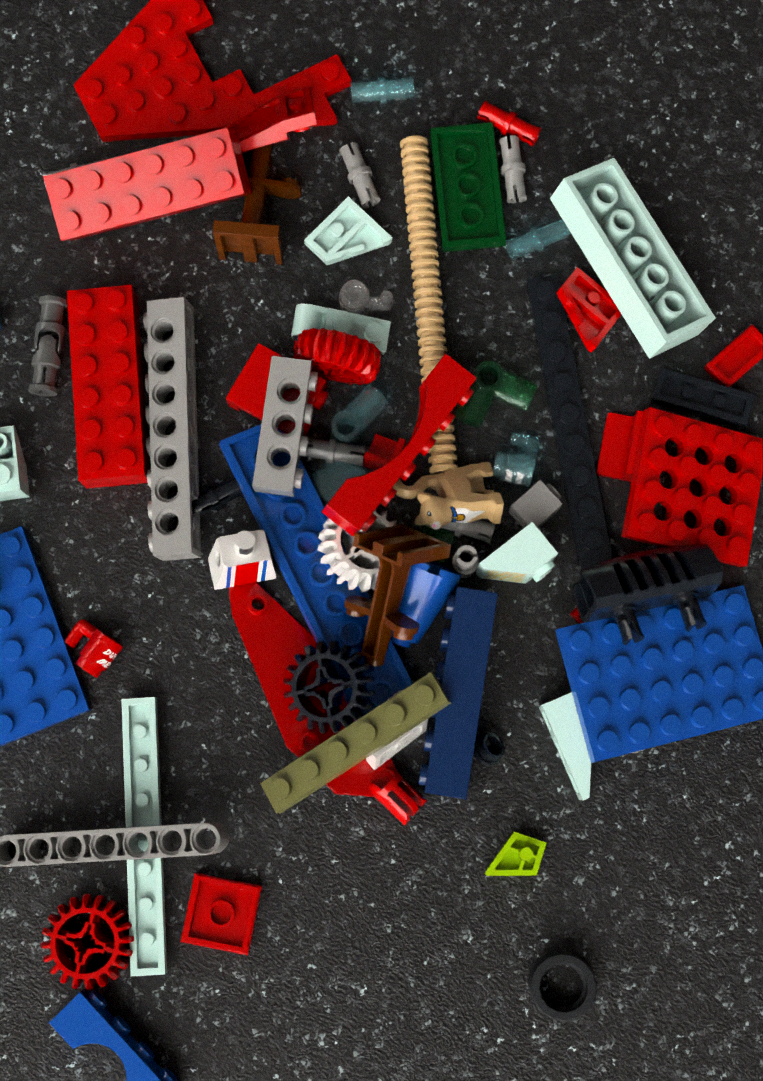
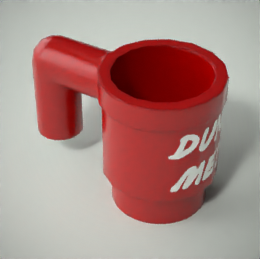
M81 619L72 628L64 642L75 648L84 635L89 638V641L81 650V656L76 661V664L90 675L98 678L102 671L107 670L124 647L87 620Z

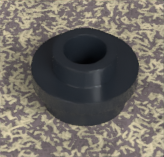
M481 733L476 736L474 755L478 761L485 766H494L499 763L505 752L502 739L494 733Z

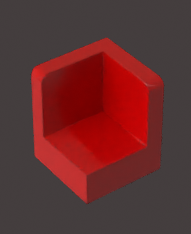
M375 434L369 451L365 452L363 457V465L373 470L382 468L403 451L406 446V440L399 438L398 442Z

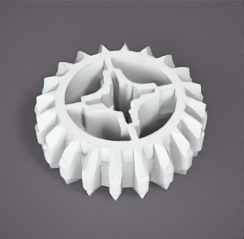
M375 509L373 514L377 516V519L368 530L396 526L397 520L389 522L385 519L387 511L379 515ZM328 518L323 524L324 529L319 533L318 538L322 542L318 545L317 551L325 553L320 563L330 565L327 575L336 573L339 576L337 584H342L346 580L349 590H354L359 586L361 593L368 591L370 587L374 591L380 567L379 558L363 550L355 553L354 551L357 547L353 546L354 536H351ZM341 541L344 543L346 547L345 553L342 549Z

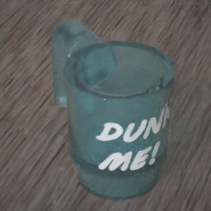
M513 432L510 444L524 447L525 452L521 454L508 450L507 453L498 450L493 476L501 478V481L530 488L540 441L534 436Z

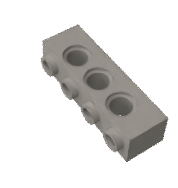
M272 356L252 483L255 492L294 497L295 488L301 489L304 469L299 468L300 456H306L309 439L308 436H303L305 423L311 424L313 404L308 403L310 391H316L318 372L313 371L312 361ZM294 388L300 392L298 399L291 402L282 398L283 393L287 389ZM290 420L294 422L295 429L289 434L280 433L277 428L282 421ZM280 452H285L291 456L290 462L283 467L273 464L274 456Z

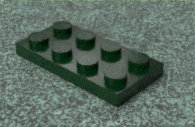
M493 122L430 128L442 252L506 246Z

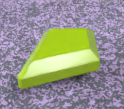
M513 832L486 869L485 875L537 876L546 842Z

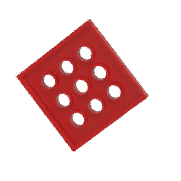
M652 407L645 409L621 537L663 548L683 545H708L719 562L737 567H746L763 474V439ZM667 440H672L677 445L678 451L675 457L670 456L665 449ZM697 448L703 449L707 454L705 465L700 464L696 460L695 452ZM727 456L732 457L736 462L734 473L729 472L725 467ZM662 471L669 473L672 478V485L669 489L663 487L660 483ZM692 479L697 480L701 484L702 491L699 497L693 495L690 491ZM722 487L728 489L731 494V501L728 505L720 499L719 492ZM656 503L662 504L666 509V517L663 521L659 520L654 514ZM687 511L692 512L696 517V525L693 529L689 528L684 522V515ZM716 519L722 520L725 524L726 531L723 536L718 535L714 530Z

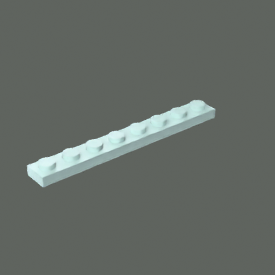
M157 697L121 699L126 827L162 825ZM142 833L138 838V847L144 852L149 842L146 835ZM163 858L127 860L129 922L132 924V927L129 928V935L134 936V941L130 942V950L133 951L132 956H130L131 977L163 975L167 973Z

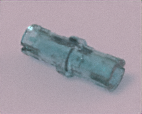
M379 77L378 81L350 83L352 104L366 101L387 103V100L414 98L413 77L385 80V77Z

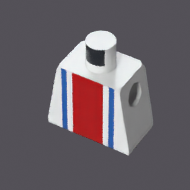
M264 530L240 531L237 534L221 536L216 539L208 557L214 590L276 579L271 552Z

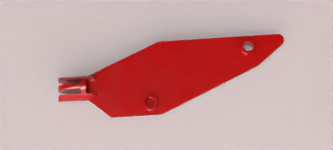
M256 582L228 587L232 617L285 745L296 757L300 758L337 734L333 733L331 728L326 733H320L318 725L314 729H308V718L299 722L296 720V717L300 710L290 711L288 709V706L294 702L293 697L285 698L283 696L284 692L291 690V685H286L283 682L284 678L293 677V674L287 670L288 665H298L294 656L298 653L305 655L304 648L308 645H312L316 649L317 643L314 637ZM252 603H260L263 609L257 610L253 608ZM318 663L309 672L306 686L315 681L316 668H319ZM329 682L316 689H325L327 692L338 686L333 684V682ZM309 696L310 701L318 710L327 713V710L322 707L319 698ZM343 696L342 705H339L340 712L347 706ZM391 758L376 770H373L365 759L326 784L335 794L375 797L403 825L410 821L409 815L414 816L419 811L418 806H423L427 802L397 772Z

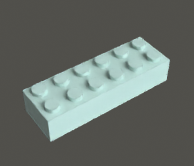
M615 158L562 180L550 200L649 359L698 336L716 319Z

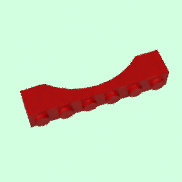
M445 353L419 387L420 404L417 422L412 436L403 451L380 469L363 476L346 479L321 512L351 536H354V533L360 529L367 531L377 519L373 512L378 505L382 504L386 507L397 493L393 486L398 479L401 478L403 481H406L417 467L412 461L419 453L425 456L435 444L436 440L432 436L436 430L440 428L444 431L455 418L451 411L458 403L463 407L472 396L474 390L470 386L477 378Z

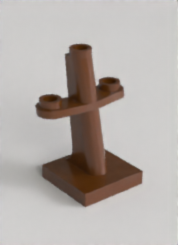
M272 145L252 150L248 175L252 194L245 196L241 222L214 220L213 236L220 260H226L228 251L243 253L245 262L254 263L258 261V254L275 255L276 264H283L284 252L280 226L263 224L266 198L268 194L287 199H297L301 196L302 188L299 186V182L292 178H284L281 181L269 179Z
M405 525L354 533L353 546L377 556L380 562L373 600L363 596H348L344 602L348 615L354 617L369 616L361 654L365 656L364 662L369 663L371 666L384 665L392 632L393 637L399 640H412L414 635L418 633L420 624L399 611L412 565L446 559L450 555V544Z

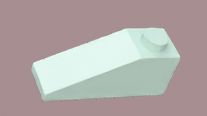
M571 692L539 706V709L578 799L585 800L590 798L591 762Z

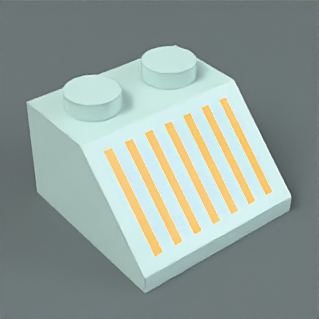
M531 522L481 561L476 574L482 579L524 584L533 578L537 583L552 571L551 569L555 566L553 560L558 555V552L537 526Z

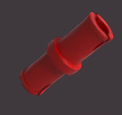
M484 101L477 116L478 120L485 123L493 122V127L501 130L502 135L518 136L521 141L532 147L539 138L540 134L538 133L542 130V128L518 118L516 112L511 111L508 113L490 104L488 101Z

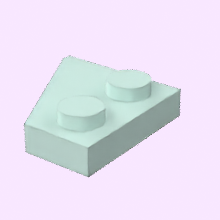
M349 196L304 239V244L326 265L387 246L392 242V237Z

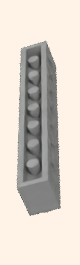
M185 297L147 301V312L143 315L144 328L148 334V343L144 345V356L148 363V374L145 375L144 382L146 391L149 394V405L146 406L145 416L148 425H150V437L146 439V449L151 459V469L147 470V483L151 488V501L148 502L147 509L148 516L152 520V533L149 534L148 544L153 556L162 561L201 558L200 515L198 511L192 514V502L198 499L199 496L194 307ZM173 330L171 338L163 341L165 333ZM170 361H174L172 369L164 372L165 365ZM175 391L174 399L169 403H165V397L170 392ZM176 423L174 432L166 435L165 431L168 425ZM177 454V460L174 465L167 467V459L171 455ZM177 486L176 496L172 499H167L169 489ZM178 517L179 523L177 528L169 532V522L173 518Z

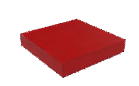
M196 872L194 874L180 942L248 955L262 885Z

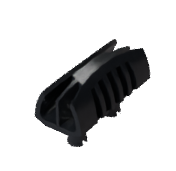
M708 545L665 547L627 554L592 565L582 570L584 579L574 584L573 588L581 622L588 623L606 618H615L622 637L623 645H628L631 639H633L634 643L644 639V634L635 615V612L674 604L679 607L686 631L690 632L694 626H696L697 630L705 627L707 621L703 616L697 599L709 597L722 582L723 569Z

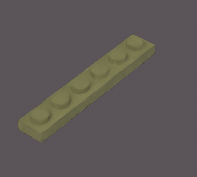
M430 672L260 784L275 812L281 814L451 704V701L435 674Z

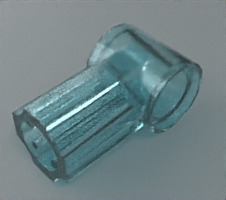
M368 385L343 411L334 415L331 422V437L337 439V442L356 444L359 436L389 406V402L378 389ZM341 424H349L354 428V431L345 435L341 434L337 428Z

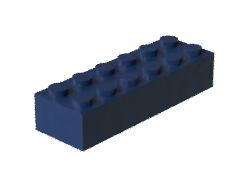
M457 587L455 595H448L444 619H450L449 629L443 628L439 651L445 652L444 662H438L435 676L450 699L451 704L430 717L435 718L433 730L427 729L423 751L429 752L428 765H421L418 785L424 786L423 793L465 800L467 798L498 593Z

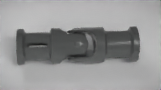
M45 295L40 296L38 302L41 305L40 321L36 323L34 349L36 353L31 360L34 372L32 384L28 386V392L50 397L57 396L58 389L55 387L57 370L61 368V360L58 355H60L63 348L65 327L62 325L63 312L68 307L66 299ZM46 372L45 382H43L44 373Z

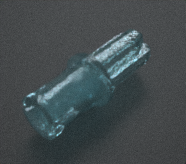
M563 220L556 221L539 229L532 227L530 232L507 240V252L512 260L536 250L541 252L545 246L567 238L569 236V229Z

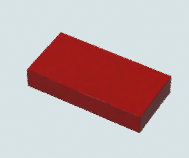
M753 324L750 325L707 363L704 370L718 384L731 387L763 359V334Z

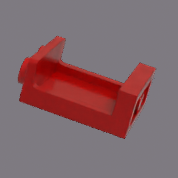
M258 343L226 396L228 406L238 412L243 410L262 421L272 356H283ZM319 376L316 391H310L308 403L313 404V412L316 408L321 410L329 396V393L326 391L327 382ZM290 388L283 393L282 398L289 402L295 401L300 396V392L297 389ZM290 420L282 421L278 425L277 430L289 434L295 429V423ZM313 420L311 421V424L305 423L303 436L307 435L308 431L312 426Z

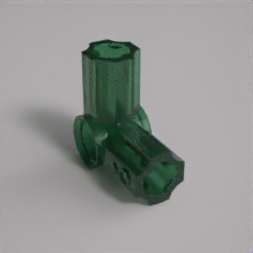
M484 361L477 366L473 374L477 378L470 386L474 393L463 407L459 405L455 418L467 425L480 428L494 398L526 412L538 385L502 369L496 362ZM483 371L491 372L495 376L496 382L493 385H484L479 379V374Z

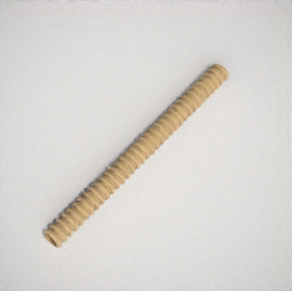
M412 135L400 141V148L402 149V167L404 168L402 173L405 177L403 184L406 186L404 194L406 195V213L408 214L407 222L409 223L407 229L410 233L408 240L411 242L409 250L412 252L410 260L413 261L411 269L414 271L412 272V279L415 280L413 282V289H415L413 296L417 299L414 302V307L417 308L415 317L419 318L416 321V326L420 328L417 330V336L420 337L418 346L421 347L419 349V356L422 358L419 360V363L423 366L420 369V374L424 376L421 379L422 384L445 353H447V347L444 346L446 344V338L443 336L445 328L442 327L445 321L441 317L444 314V310L441 308L443 300L439 298L442 295V290L439 288L441 280L438 279L440 271L437 269L439 261L437 260L438 251H436L437 242L435 241L437 235L434 231L436 224L433 222L435 220V214L433 213L434 205L431 203L433 195L431 194V176L429 175L430 167L428 166L430 164L428 157L429 149L427 148L428 140L419 135ZM451 423L444 431L438 428L432 436L436 442L428 451L431 454L428 458V463L432 464L429 468V473L433 475L458 468V465L454 463L457 461V455L453 453L456 451V445L453 444L455 435L452 434L455 428Z

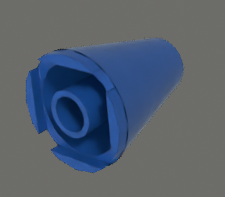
M433 561L412 565L399 611L420 624L419 630L412 640H399L392 637L391 641L410 648L411 643L419 644L448 600V595L452 594L460 582L461 574Z

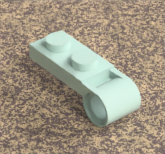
M298 304L295 309L291 338L297 341L299 334L303 330L311 328L335 329L339 332L357 335L360 339H366L381 351V355H384L387 349L391 321L312 304Z

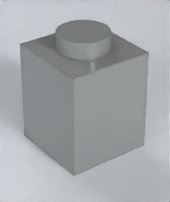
M539 480L511 505L509 513L523 528L533 522L539 529L561 508L562 503L559 500L561 495L551 484L548 483L545 486Z

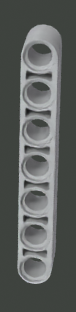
M217 822L4 835L0 837V866L14 867L210 855L226 849L230 836L227 828ZM208 829H211L216 836V842L212 848L208 847L204 842V834ZM175 831L182 837V845L178 850L171 845V836ZM142 833L146 835L149 842L144 852L138 847V838ZM108 836H111L115 842V848L112 853H109L105 847V840ZM76 838L82 844L79 855L75 854L72 847ZM43 840H45L49 846V851L46 857L42 855L40 850V846ZM11 842L16 847L14 858H11L8 852Z

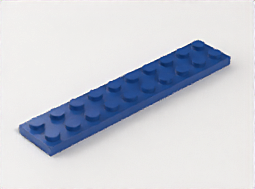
M261 424L221 440L219 446L240 486L260 530L265 531L269 548L316 643L325 641L328 646L331 641H338L340 649L345 644L351 645L350 656L355 652L361 653L369 616L354 617L348 615L344 602L348 596H363L369 599L370 597L367 591L361 593L359 586L354 590H349L346 580L342 584H337L339 576L336 573L327 575L330 565L320 563L325 553L317 551L318 545L322 542L318 537L319 533L324 529L323 524L328 517L321 512L324 506L301 460L299 461V468L304 469L301 489L295 488L294 497L255 492L252 483ZM280 452L274 456L273 464L278 467L286 466L290 462L291 456L285 452ZM341 541V546H342V549H343V551H344V553H345V552H346V549H345V547H344V545H343V543H342V541ZM391 639L384 665H370V668L364 671L365 677L374 676L375 678L373 682L366 683V688L375 690V694L373 696H365L364 698L371 703L370 709L360 708L363 715H366L400 690H404L413 684ZM362 655L358 662L359 665L365 663V656ZM331 659L332 666H335L337 673L341 677L351 678L344 666ZM337 683V686H342V683ZM352 688L346 689L342 694L347 705L352 696Z

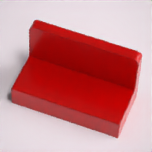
M637 410L633 417L611 412L607 414L596 470L598 476L628 482L632 481L644 411Z

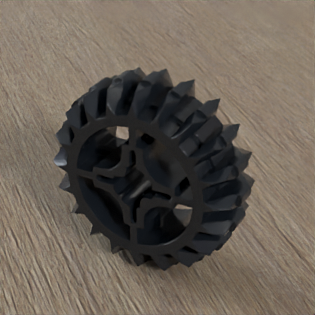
M325 641L317 642L316 649L312 645H308L304 648L305 655L298 653L294 656L298 665H288L287 670L293 674V677L284 678L283 682L286 685H291V690L284 692L283 696L285 698L293 697L294 702L288 706V709L290 711L299 709L300 712L297 714L296 720L300 722L308 718V729H314L318 725L320 733L328 732L329 728H331L333 733H338L341 731L342 725L346 728L354 723L353 719L358 720L364 716L360 708L370 709L371 703L364 698L365 696H373L375 690L366 688V683L373 682L375 678L374 676L365 677L364 671L368 670L370 665L369 663L358 664L362 657L360 652H355L350 656L351 645L345 644L340 649L338 641H331L328 646ZM331 659L344 666L351 678L341 677L337 673L335 666H332ZM318 663L319 668H316L315 681L306 686L309 672ZM329 682H333V684L342 683V686L335 687L327 692L325 689H316ZM352 688L351 699L348 705L340 712L339 705H342V694L346 689ZM309 696L319 698L322 707L327 710V713L318 710L310 701Z

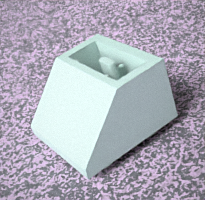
M14 425L0 427V501L30 497L27 466Z

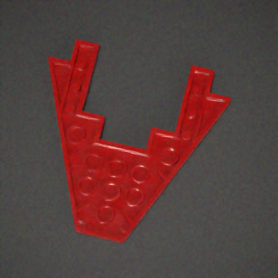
M150 0L73 86L102 142L192 136L216 131L231 125L279 94L309 86L312 94L317 124L311 127L334 125L337 123V117L327 97L352 86V82L337 54L256 94H253L240 69L212 82L188 36L214 24L204 1Z

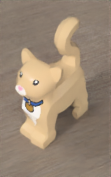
M490 462L470 464L460 468L449 469L440 474L422 476L412 486H406L398 479L393 486L397 490L396 495L404 499L417 497L421 503L420 514L415 519L416 525H426L429 528L438 530L451 522L469 523L479 519H489L493 524L501 523L504 506L500 493L494 492V490L485 489L483 477L493 476ZM427 488L436 490L438 496L425 493L424 491Z

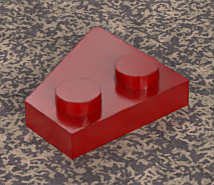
M578 267L556 292L586 349L591 353L621 316V312L609 293Z

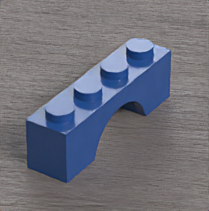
M85 988L79 992L49 1022L72 1049L84 1044H100L113 1050L123 1062L127 1081H178L168 1068L164 1067L161 1069L153 1060L155 1057L153 1051L144 1042L140 1041L137 1043L129 1034L131 1028L120 1016L117 1015L115 1018L105 1008L107 1006L106 1000L96 990L90 992V990Z

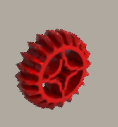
M311 328L303 330L299 334L298 340L295 341L293 349L295 351L294 359L312 361L313 371L318 372L319 377L330 381L350 385L369 384L376 379V375L380 370L381 351L374 344L369 343L366 339L358 338L357 335H350L335 329Z
M90 894L83 895L82 905L76 896L70 898V908L65 904H60L57 907L61 917L55 914H51L48 917L49 922L55 927H45L42 931L44 935L51 937V940L41 943V948L51 949V953L44 956L43 961H55L56 965L50 969L52 975L60 970L64 972L60 977V983L64 984L73 977V989H78L83 979L86 990L94 988L95 979L100 987L106 986L108 984L107 975L113 980L120 976L116 967L126 969L129 966V963L122 955L132 956L133 954L130 947L125 946V943L134 941V936L125 935V930L131 928L132 924L129 921L122 924L120 921L127 912L125 909H122L116 914L113 913L117 904L115 900H111L106 907H103L104 895H98L94 904ZM90 913L89 920L85 922L81 931L65 930L68 923L76 915ZM100 918H103L111 927L114 942L102 934V921H100ZM91 934L93 936L92 939H95V944L97 945L86 949L84 947L85 944H82V939L80 938ZM63 941L64 944L72 946L75 950V963L77 965L73 964L67 957ZM95 952L112 953L111 958L102 968L87 970V965L92 960Z

